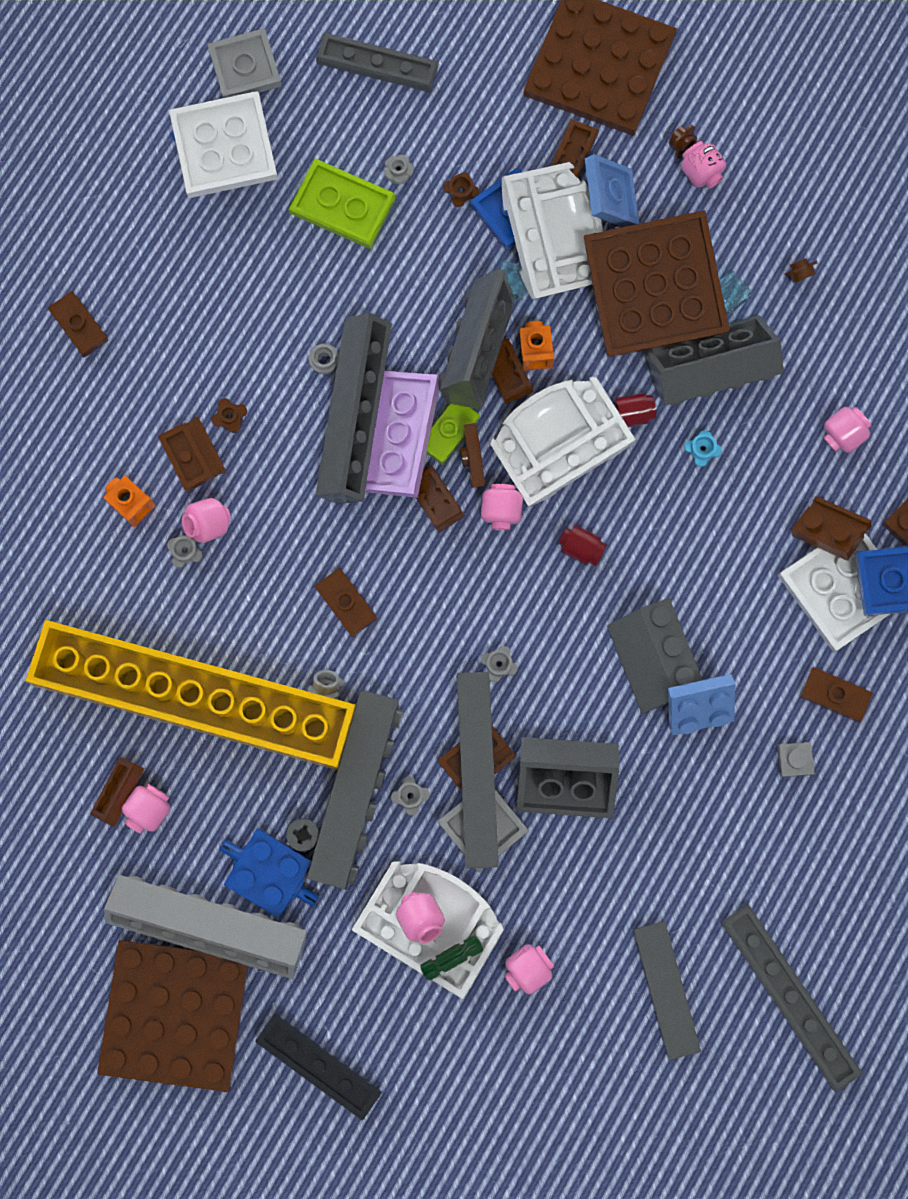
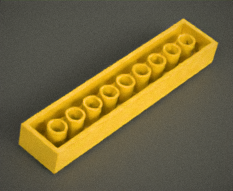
M49 620L44 622L25 680L34 687L334 770L339 768L356 709L355 704Z

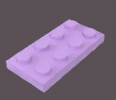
M384 371L365 492L418 498L439 394L438 384L440 377L438 375Z

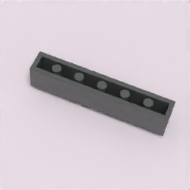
M371 313L345 318L316 490L317 497L337 504L364 501L392 328L391 322Z
M364 690L360 691L307 876L309 880L347 890L348 884H355L359 871V866L354 865L358 852H364L368 839V834L363 833L366 821L372 822L377 803L372 802L375 789H382L386 772L381 770L384 758L390 759L395 741L390 739L393 727L399 728L403 715V710L399 709V701L397 699Z

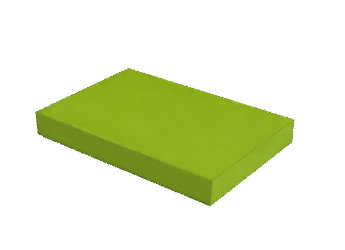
M315 158L288 210L291 215L371 249L397 196L394 192Z

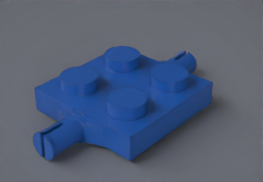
M260 828L256 829L250 841L242 849L227 839L222 842L223 845L220 846L219 851L235 860L233 869L226 879L224 886L278 919L281 918L289 903L296 899V897L312 908L316 904L320 895L303 886L312 862L308 857Z

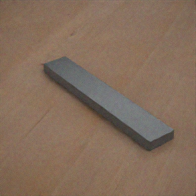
M489 672L457 673L466 869L499 867Z
M746 904L721 921V925L834 1092H838L863 1074L749 904Z

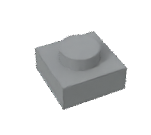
M811 742L777 745L780 778L815 774Z

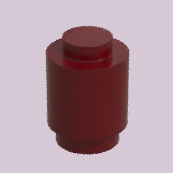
M644 393L614 398L613 400L615 408L627 427L649 424L650 420L656 419V406L652 395L645 396Z
M574 525L572 530L566 527L558 543L563 546L561 553L586 566L591 564L595 567L607 547V544L601 541V537L577 525Z

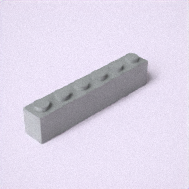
M118 875L104 908L105 923L290 979H294L306 944L307 931L295 923H280L270 920L268 916L261 913L250 914L239 911L234 905L227 903L219 905L209 902L201 895L191 894L189 896L179 893L167 885H152L137 876L126 877Z

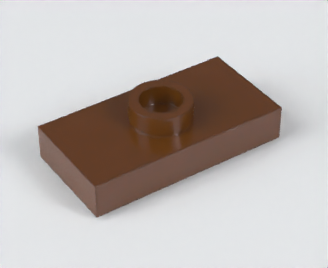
M571 119L550 166L570 162L574 166L570 171L579 179L585 165V158L589 156L599 134V129Z
M73 291L47 308L83 358L109 341Z
M509 338L503 340L493 369L492 378L504 403L508 404L534 391Z
M475 423L465 424L463 429L466 447L460 448L463 467L469 466L472 488L484 486L485 479L477 425Z
M433 466L425 469L422 474L418 498L416 499L437 532L440 533L464 518L465 515Z
M340 568L314 586L352 638L377 620L376 615Z
M813 667L810 670L800 698L860 723L873 692Z
M120 757L90 815L115 827L122 813V806L134 790L145 768Z

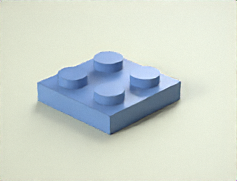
M596 154L585 158L586 180L590 195L589 205L592 216L622 227L639 224L632 169Z
M732 674L668 688L669 727L672 735L690 734L699 729L712 726L721 727L727 723L734 722L735 682Z

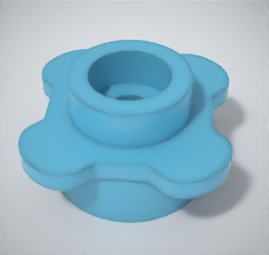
M706 430L701 431L694 440L686 441L684 446L685 451L692 454L695 458V464L699 467L706 466L708 460L713 457H719L722 452L721 446L717 445L714 437ZM704 446L706 450L701 451L700 447Z

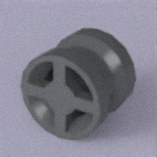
M301 818L295 820L287 829V841L292 848L299 852L312 851L316 848L320 829L309 819Z

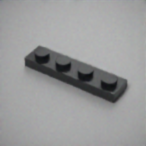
M276 1013L255 1040L258 1045L362 1121L383 1092Z

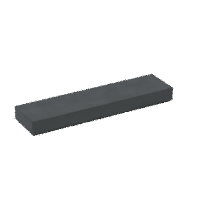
M325 32L316 57L317 64L429 93H431L439 67V61Z
M662 921L633 929L668 1060L701 1052L666 922Z

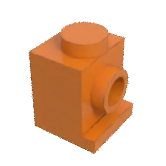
M542 321L527 322L525 328H519L521 363L524 371L553 369L554 353L550 325L543 326ZM542 340V343L540 345H534L531 342Z
M126 475L121 480L118 477L112 479L105 487V492L107 493L103 497L105 501L133 528L156 507L151 498ZM129 492L130 498L126 501H121L120 499Z

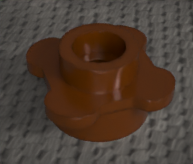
M689 125L687 128L680 126L673 132L669 140V146L676 151L675 157L677 159L682 158L683 153L696 144L695 126Z
M460 173L444 184V192L450 194L453 199L452 203L456 207L464 206L467 200L479 195V188L473 186V181L468 173ZM459 188H464V191L460 192Z
M807 258L790 264L791 271L784 273V275H790L793 283L816 274L813 265L817 264V260L809 263Z
M223 398L218 402V411L212 416L211 421L215 427L221 426L231 433H236L241 429L243 417L247 414V408L243 404L236 405L230 403L229 399ZM228 413L232 414L231 418L226 417Z

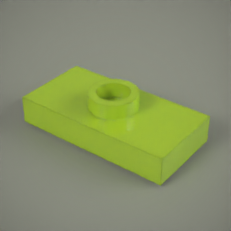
M450 404L432 426L427 454L443 466L465 438L463 426L465 424H476L480 419V415L470 407Z

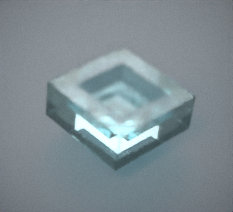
M503 260L500 269L505 270L515 299L523 301L526 287L519 271H522L521 265Z
M733 270L720 280L725 310L728 315L753 296L751 289Z

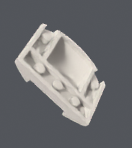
M570 162L502 177L504 211H508L522 271H519L532 300L593 285L583 236L602 232L603 228L601 219L592 216L589 205V187L585 181L580 182L570 171V169L574 168Z
M589 377L590 381H564L536 393L519 405L502 423L504 426L501 428L496 440L492 438L490 445L522 494L528 507L555 495L558 490L608 459H613L636 441L596 377Z
M392 862L352 928V931L423 974L420 968L422 963L429 959L435 960L436 955L458 943L461 945L464 943L463 940L476 935L482 943L484 950L474 957L468 956L467 961L447 972L441 971L440 976L433 979L434 982L464 1000L502 935L504 928L501 922H498L489 904L474 889L457 877L425 864L401 865V862ZM412 892L432 895L445 918L441 934L433 941L425 944L407 939L396 918V911L401 905L402 898Z

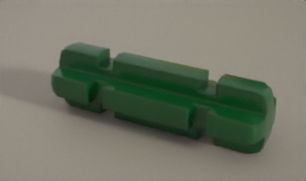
M472 935L463 940V944L460 945L458 943L436 955L435 960L429 959L422 963L420 968L424 977L427 980H433L440 976L441 971L447 972L467 961L468 956L474 957L481 953L484 949L479 938L476 935Z

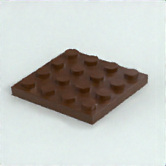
M561 0L523 90V96L635 136L676 35L677 28L600 0Z
M705 210L583 236L607 358L730 332Z
M119 940L97 1075L230 1092L249 966L197 950Z

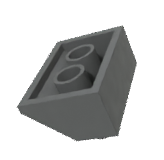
M670 598L642 607L607 625L641 714L668 705V688L703 680Z
M522 737L516 812L613 819L619 776V744Z

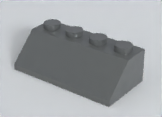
M497 269L476 279L472 290L466 294L465 312L463 318H459L457 322L455 344L449 347L447 355L448 366L446 372L440 375L438 384L439 390L448 404L482 409L515 303L505 270Z
M758 315L728 323L730 332L727 334L644 350V355L655 390L664 405H678L688 399L699 396H711L717 391L728 388H740L746 383L757 380L765 381L773 378L775 375L783 374L781 340L764 319Z

